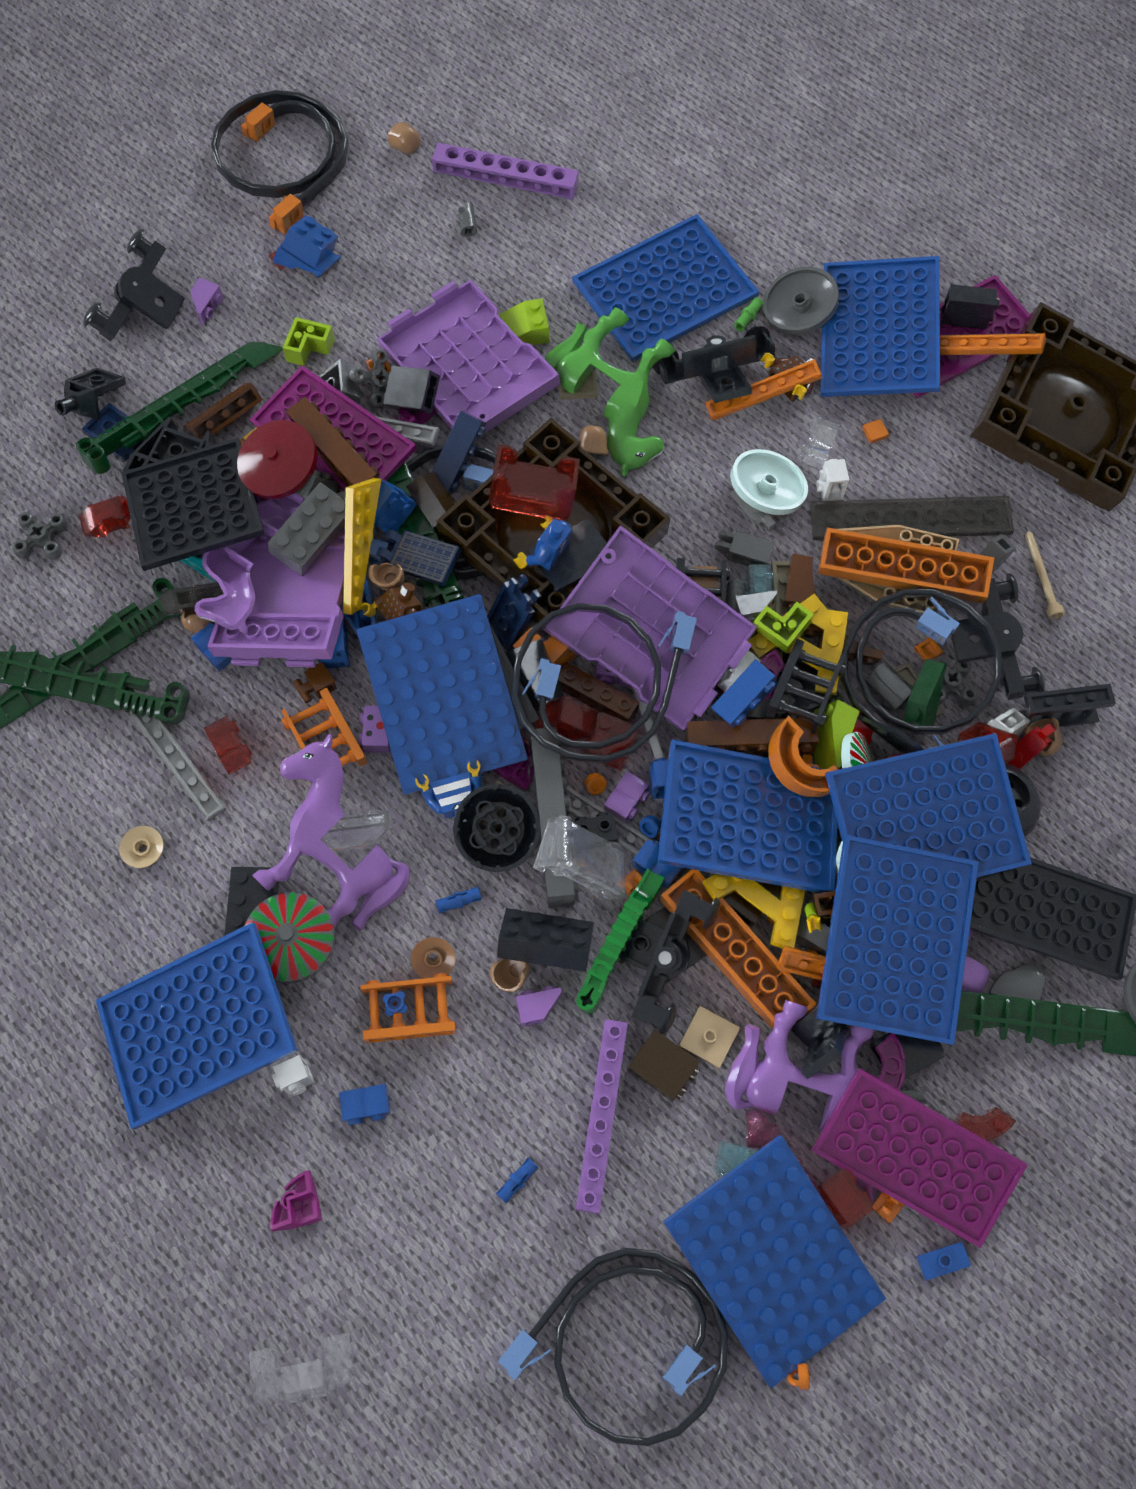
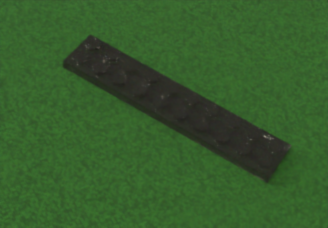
M1009 496L810 501L809 504L813 540H824L827 528L844 529L902 525L948 537L1012 535L1014 533Z

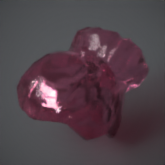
M756 1110L747 1111L745 1118L747 1120L746 1144L748 1149L764 1147L781 1135L778 1126L774 1123H769L761 1112Z

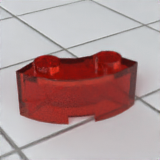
M122 495L88 505L79 515L85 536L101 538L115 530L131 528L128 525L131 517L127 498Z
M227 716L204 727L228 775L252 763L249 758L252 753L248 745H242L236 734L239 732V729L234 720L229 721Z
M998 1107L989 1109L983 1116H972L962 1112L956 1116L954 1122L989 1141L1006 1133L1016 1120Z

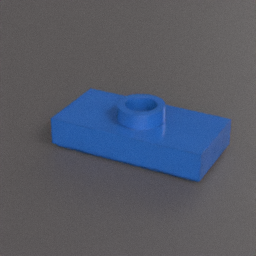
M963 1242L916 1256L925 1281L971 1266Z

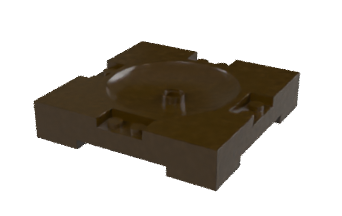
M1040 302L1027 318L1020 334H1045L1046 340L1042 354H1009L1006 361L1007 364L995 388L991 391L970 436L1021 465L1025 461L1059 479L1057 484L1110 512L1125 499L1136 474V360L1074 327L1075 320Z
M550 418L523 442V447L475 491L469 496L465 494L437 520L438 536L444 542L459 546L461 549L459 555L481 574L485 573L499 587H502L511 578L518 580L519 576L524 574L528 582L520 589L522 593H527L529 596L533 590H537L541 595L538 601L531 606L535 611L531 618L538 624L550 612L559 610L579 583L577 582L559 592H554V587L537 565H526L520 569L513 561L520 552H523L527 557L529 555L527 549L537 545L538 539L545 531L541 524L546 522L545 517L550 516L558 521H566L571 527L588 519L607 543L621 525L650 548H653L668 534L671 518L642 493L637 495L581 448L579 440L554 419Z

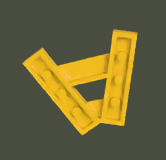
M814 593L800 604L814 613L811 623L824 630L822 646L819 649L805 641L803 650L807 654L838 664L844 645L848 612L827 610ZM759 633L748 640L752 644L750 649L759 659L777 647ZM792 646V648L788 651V654L791 653V651H792V649H793V646ZM804 662L818 670L817 676L831 681L834 672ZM839 676L832 690V695L837 693ZM816 685L815 692L826 694L827 688Z
M715 874L703 881V885L713 901L716 897L721 899L736 891L774 921L770 945L784 948V946L794 948L805 890L781 886L778 899L753 880Z

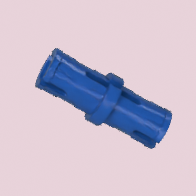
M478 887L460 893L458 891L454 892V895L435 900L438 912L441 914L451 909H461L464 905L482 899Z
M527 1158L515 1173L512 1172L509 1175L508 1181L496 1194L507 1204L520 1188L523 1189L526 1186L524 1183L539 1169L538 1166L531 1159Z

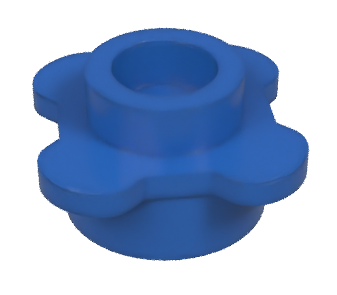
M398 991L397 993L384 995L383 1002L386 1006L385 1014L391 1017L395 1013L404 1014L408 1008L404 1003L405 994Z

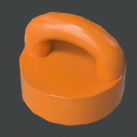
M591 773L583 781V785L590 794L599 795L605 790L607 781L600 773Z
M799 1363L798 1368L787 1375L788 1383L792 1386H800V1390H809L808 1364ZM798 1374L799 1380H794L793 1375Z

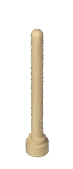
M1027 532L1025 538L1048 602V609L1046 610L1048 618H1061L1065 615L1064 608L1056 601L1032 532Z

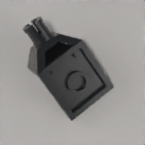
M94 368L68 378L64 384L65 398L55 401V410L62 416L73 412L85 417L100 419L97 397L103 396L104 393L118 390L119 387L126 385V379L123 376L100 368Z
M818 1006L791 1028V1031L808 1047V1054L803 1060L804 1065L801 1071L807 1079L841 1055L849 1031V1027L846 1024L816 1019Z

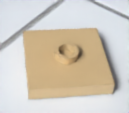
M699 1006L679 1047L719 1069L740 1027Z

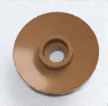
M438 937L425 938L419 941L412 950V968L416 974L424 979L434 978L433 975L439 973L449 975L455 966V951L444 939ZM431 953H436L437 958L432 959L429 955Z

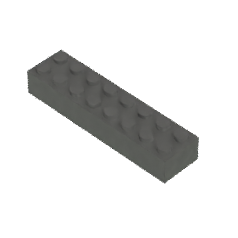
M544 728L536 729L545 740L562 747V744L554 741ZM531 736L548 908L573 906L574 900L578 899L579 891L577 879L573 880L576 877L575 858H571L574 856L573 837H568L571 836L572 828L571 817L566 816L569 815V799L566 789V775H564V757L540 746Z

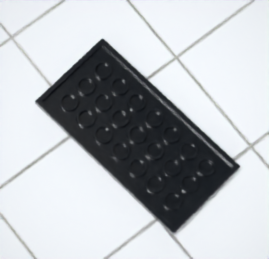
M1031 857L1032 864L976 878L970 930L1117 981L1122 980L1136 910V894Z

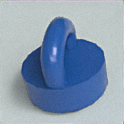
M653 815L645 816L639 824L641 832L647 837H656L661 828L662 819Z

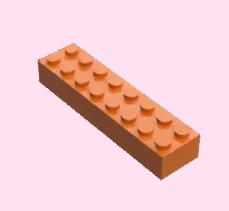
M827 528L817 574L897 589H935L963 601L982 604L988 598L994 557Z
M691 869L661 894L660 902L671 913L675 912L683 890L701 896V900L711 904L713 899L703 885V881L706 878L698 870ZM723 898L719 899L720 911L716 921L710 928L703 929L704 921L693 916L687 933L772 1030L774 1028V1017L783 1011L785 1001L808 1007L806 1013L816 1005L815 1001L789 972L778 970V960Z

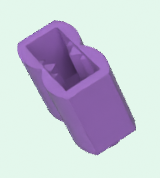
M627 771L605 802L604 810L614 814L615 817L625 823L629 818L633 820L639 809L637 806L639 803H645L650 795L648 791L649 784Z

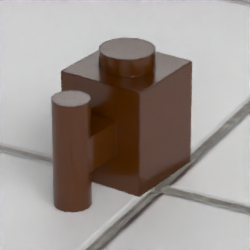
M323 662L316 664L315 667H309L304 672L308 682L303 684L300 679L293 681V685L305 703L312 701L310 693L313 691L320 699L322 697L319 691L327 688L331 693L337 689L334 679Z

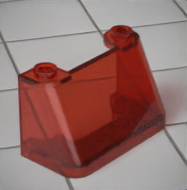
M498 444L489 503L496 509L543 518L550 516L552 519L566 520L569 518L573 506L580 459L565 457L558 462L557 469L519 462L517 461V452L513 447Z

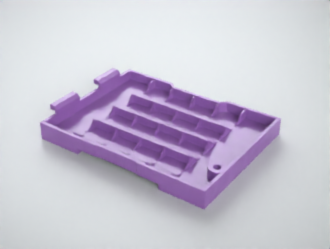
M471 279L457 287L454 281L431 294L435 300L434 303L415 315L410 309H407L388 321L387 323L391 330L377 338L379 347L387 352L388 358L395 366L427 369L440 375L433 408L442 417L443 422L450 430H452L460 411H465L486 422L485 428L486 432H488L560 385L559 374L531 344L523 343L499 317L498 308Z
M621 525L560 607L562 609L576 603L608 605L632 617L650 636L661 663L660 695L653 708V711L658 713L661 706L674 652L669 651L675 625L661 646L657 647L667 630L672 626L676 611L684 612L687 616L697 618L689 651L686 655L681 654L669 705L663 717L680 731L686 728L687 722H690L695 714L701 717L717 695L713 688L729 666L735 669L752 646L748 639L757 628V626L707 589L702 588L675 568L672 563ZM610 554L611 559H606L605 555ZM575 612L555 619L544 629L545 632L586 661H596L635 689L639 700L648 705L653 692L654 668L645 644L627 624L604 613Z
M345 527L303 576L269 553L268 542L271 537L266 534L257 537L241 553L242 557L254 564L250 578L254 588L255 601L253 610L245 621L248 633L245 635L239 629L230 630L215 622L207 646L212 655L216 657H232L231 664L237 666H260L261 658H286L287 667H315L316 659H332L344 617L341 606L344 599Z

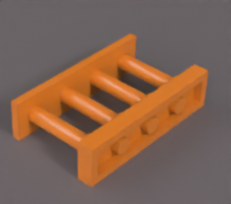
M327 688L319 691L322 697L319 703L289 717L285 709L281 711L284 716L281 721L286 731L291 729L301 750L305 748L304 741L331 727H338L341 733L338 734V737L332 739V749L341 744L343 746L347 744L350 748V751L347 752L348 754L339 758L341 765L344 766L356 761L360 767L367 764L365 755ZM322 710H329L331 716L328 717V720L298 734L294 724Z
M439 973L433 975L434 978L386 983L371 980L367 981L366 985H360V990L363 994L369 993L371 1026L368 1027L369 1030H363V1040L365 1043L457 1034L455 1021H451L448 1018L446 985L453 984L452 977L447 976L446 973ZM437 986L439 1019L437 1023L428 1024V1021H425L423 987ZM414 988L416 1022H414V1025L405 1026V1023L402 1021V1014L395 1013L391 1028L382 1029L379 1020L378 992L391 991V993H397L400 990Z

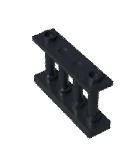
M677 558L676 568L687 577L720 578V588H702L707 589L715 596H719L720 600L726 603V580L729 581L730 568H726V560H722L720 570L689 568V566H685V558Z
M796 639L769 703L766 716L774 719L777 711L780 713L784 711L812 721L814 725L811 733L815 734L818 726L823 727L827 715L823 713L838 676H843L847 665L843 664L845 655L842 654L838 664L807 654L803 650L805 641ZM804 661L832 671L834 674L830 681L799 670V667L796 665L798 662L802 663ZM791 678H799L827 688L825 697L794 687L789 682ZM790 694L821 705L818 714L785 703V700H783L784 695L788 696Z
M1111 684L1026 693L1024 700L1027 710H1019V712L1030 720L1027 727L1031 723L1045 718H1056L1059 721V727L1098 723L1100 720L1097 708L1113 707L1116 702Z

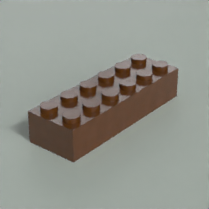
M304 397L286 411L291 421L300 424L312 436L317 447V455L346 487L372 478H380L378 470L373 465L369 466L367 464L368 460L361 452L357 453L355 451L356 447L349 439L345 440L343 438L344 434L337 426L334 428L331 425L332 421L326 414L322 415L320 413L321 410L314 401L310 403Z
M791 718L804 731L799 739V755L801 758L803 755L813 756L819 743L818 728L816 733L813 734L811 731L814 722L803 718ZM784 719L744 720L741 725H736L734 728L724 720L687 722L684 742L769 758L768 750L771 736Z

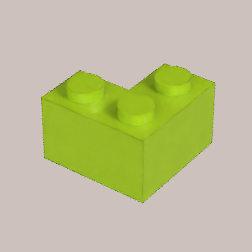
M295 317L282 347L286 362L305 366L310 351L329 355L335 341L332 326Z
M796 602L783 618L766 605L753 624L757 626L755 631L785 653H788L795 644L796 639L800 638L813 621L814 613Z

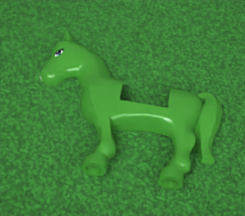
M614 308L609 316H601L599 323L588 331L585 325L580 322L577 323L574 333L547 354L545 360L559 374L561 386L572 394L580 388L594 370V367L620 384L605 407L604 417L609 420L608 447L615 462L621 465V474L625 477L630 469L645 465L664 450V442L660 437L640 438L636 437L638 424L645 415L650 403L647 385L650 370L662 358L670 357L675 352V349L669 342L660 339L655 347L646 348L642 352V359L635 373L615 368L603 361L599 355V347L602 340L609 332L617 327H623L629 321L628 316L622 310Z

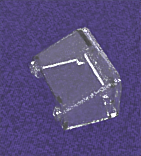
M559 815L558 818H549L533 868L540 872L550 869L556 876H565L592 889L593 898L602 902L621 901L625 896V851L621 848L622 845L616 842H609L571 822V818Z

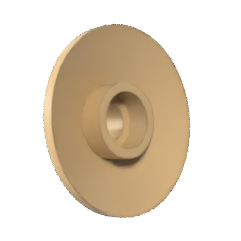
M149 826L132 828L122 837L119 845V853L122 860L133 868H146L153 865L161 857L164 849L162 836L157 830ZM142 846H147L145 852H140Z

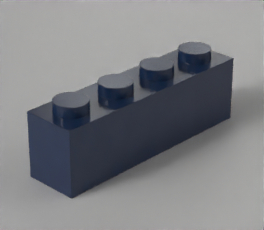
M460 411L432 470L450 495L458 490L460 486L458 481L461 475H464L466 468L469 467L467 463L470 457H473L478 447L476 444L479 438L481 439L486 432V422L465 411Z

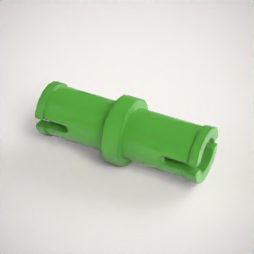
M754 298L749 306L742 310L741 316L734 323L737 331L743 332L747 325L754 321L756 314L763 307L761 299Z

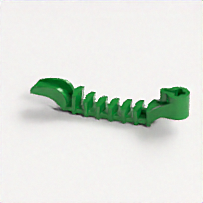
M647 869L636 889L630 894L629 900L625 902L622 912L618 914L616 923L612 925L609 936H606V941L603 947L599 949L600 952L597 958L594 959L593 966L588 970L585 982L577 995L576 1002L582 1012L593 1014L598 1010L599 1003L609 983L607 980L609 974H613L615 963L620 961L619 955L622 951H625L626 942L631 940L632 931L637 930L638 920L643 921L644 910L648 911L665 881V877ZM591 999L593 1003L585 1006L583 1000Z

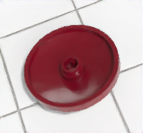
M288 420L268 422L254 430L242 444L237 460L238 474L243 484L259 497L266 499L287 497L301 489L312 476L317 463V447L312 436L300 424Z

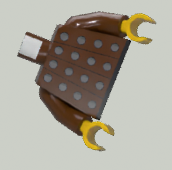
M765 353L760 361L766 363L764 365L766 369L771 367L770 377L813 359L809 358L805 362L798 356L776 359L770 353ZM814 382L804 386L796 385L794 390L784 394L792 402L798 397L799 400H802L804 397L811 395Z
M403 583L402 587H392L374 599L373 604H361L360 610H368L363 615L373 617L376 614V608H379L378 613L387 621L421 611V603L413 595L414 585Z

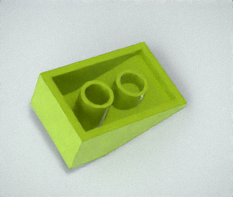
M542 298L523 301L499 314V317L523 343L531 345L550 343L549 325Z
M836 700L827 704L823 713L827 715L823 727L818 726L819 743L814 751V764L819 765V768L828 769L833 765L838 769L841 767L843 739L846 734L853 732L859 710L840 700ZM820 708L816 709L814 713L818 714Z

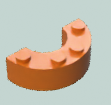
M788 716L776 727L769 742V761L774 774L786 788L796 794L806 797H822L830 794L825 773L839 769L833 765L828 769L818 770L804 763L798 750L799 739L804 731Z

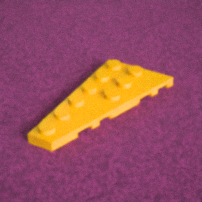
M372 478L346 487L344 614L351 615L361 608L381 479Z

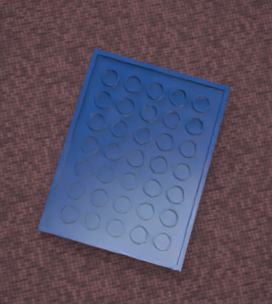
M698 214L572 277V282L599 318L603 315L609 316L614 308H619L628 316L629 321L623 327H617L610 333L632 362L641 358L642 352L646 348L655 347L660 339L670 343L759 296V290Z
M939 256L824 263V271L828 272L837 283L839 304L832 318L822 326L821 397L940 392Z
M481 594L356 629L403 795L422 790V788L416 785L415 779L417 778L419 784H424L426 779L423 774L428 777V786H430V782L469 772L467 769L469 761L470 767L477 769L478 760L481 764L478 773L528 760Z
M996 733L825 773L842 841L845 835L979 861L977 877L1032 864Z
M671 740L657 863L818 893L835 891L837 818L830 794L822 797H806L792 792L778 780L772 770L769 758ZM810 766L811 768L822 770V768Z
M845 835L843 838L816 1019L954 1045L979 861Z
M250 923L96 1000L131 1129H138L298 1051L255 923Z
M780 1135L662 1221L770 1388H773L786 1378L788 1374L795 1371L799 1363H805L886 1300L790 1147Z

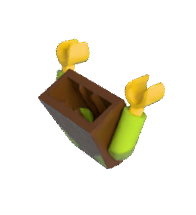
M835 891L814 894V903L811 902L805 906L809 933H812V930L815 929L822 931L821 923L831 922Z

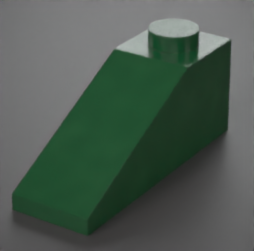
M930 659L925 660L907 702L904 716L905 722L919 726H934L947 663Z

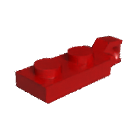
M1052 722L1043 729L1037 726L1003 754V760L1018 769L1023 768L1052 741L1049 736L1057 728Z

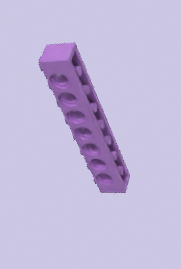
M437 143L432 157L434 172L569 199L574 198L578 185V170L449 144Z
M605 1019L576 1211L598 1215L600 1213L628 1025L626 1022Z

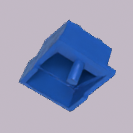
M306 215L289 228L283 243L277 248L273 262L291 269L295 267L314 273L317 277H321L325 271L341 259L340 255L333 253L338 235L333 233L331 229L319 224L314 218Z

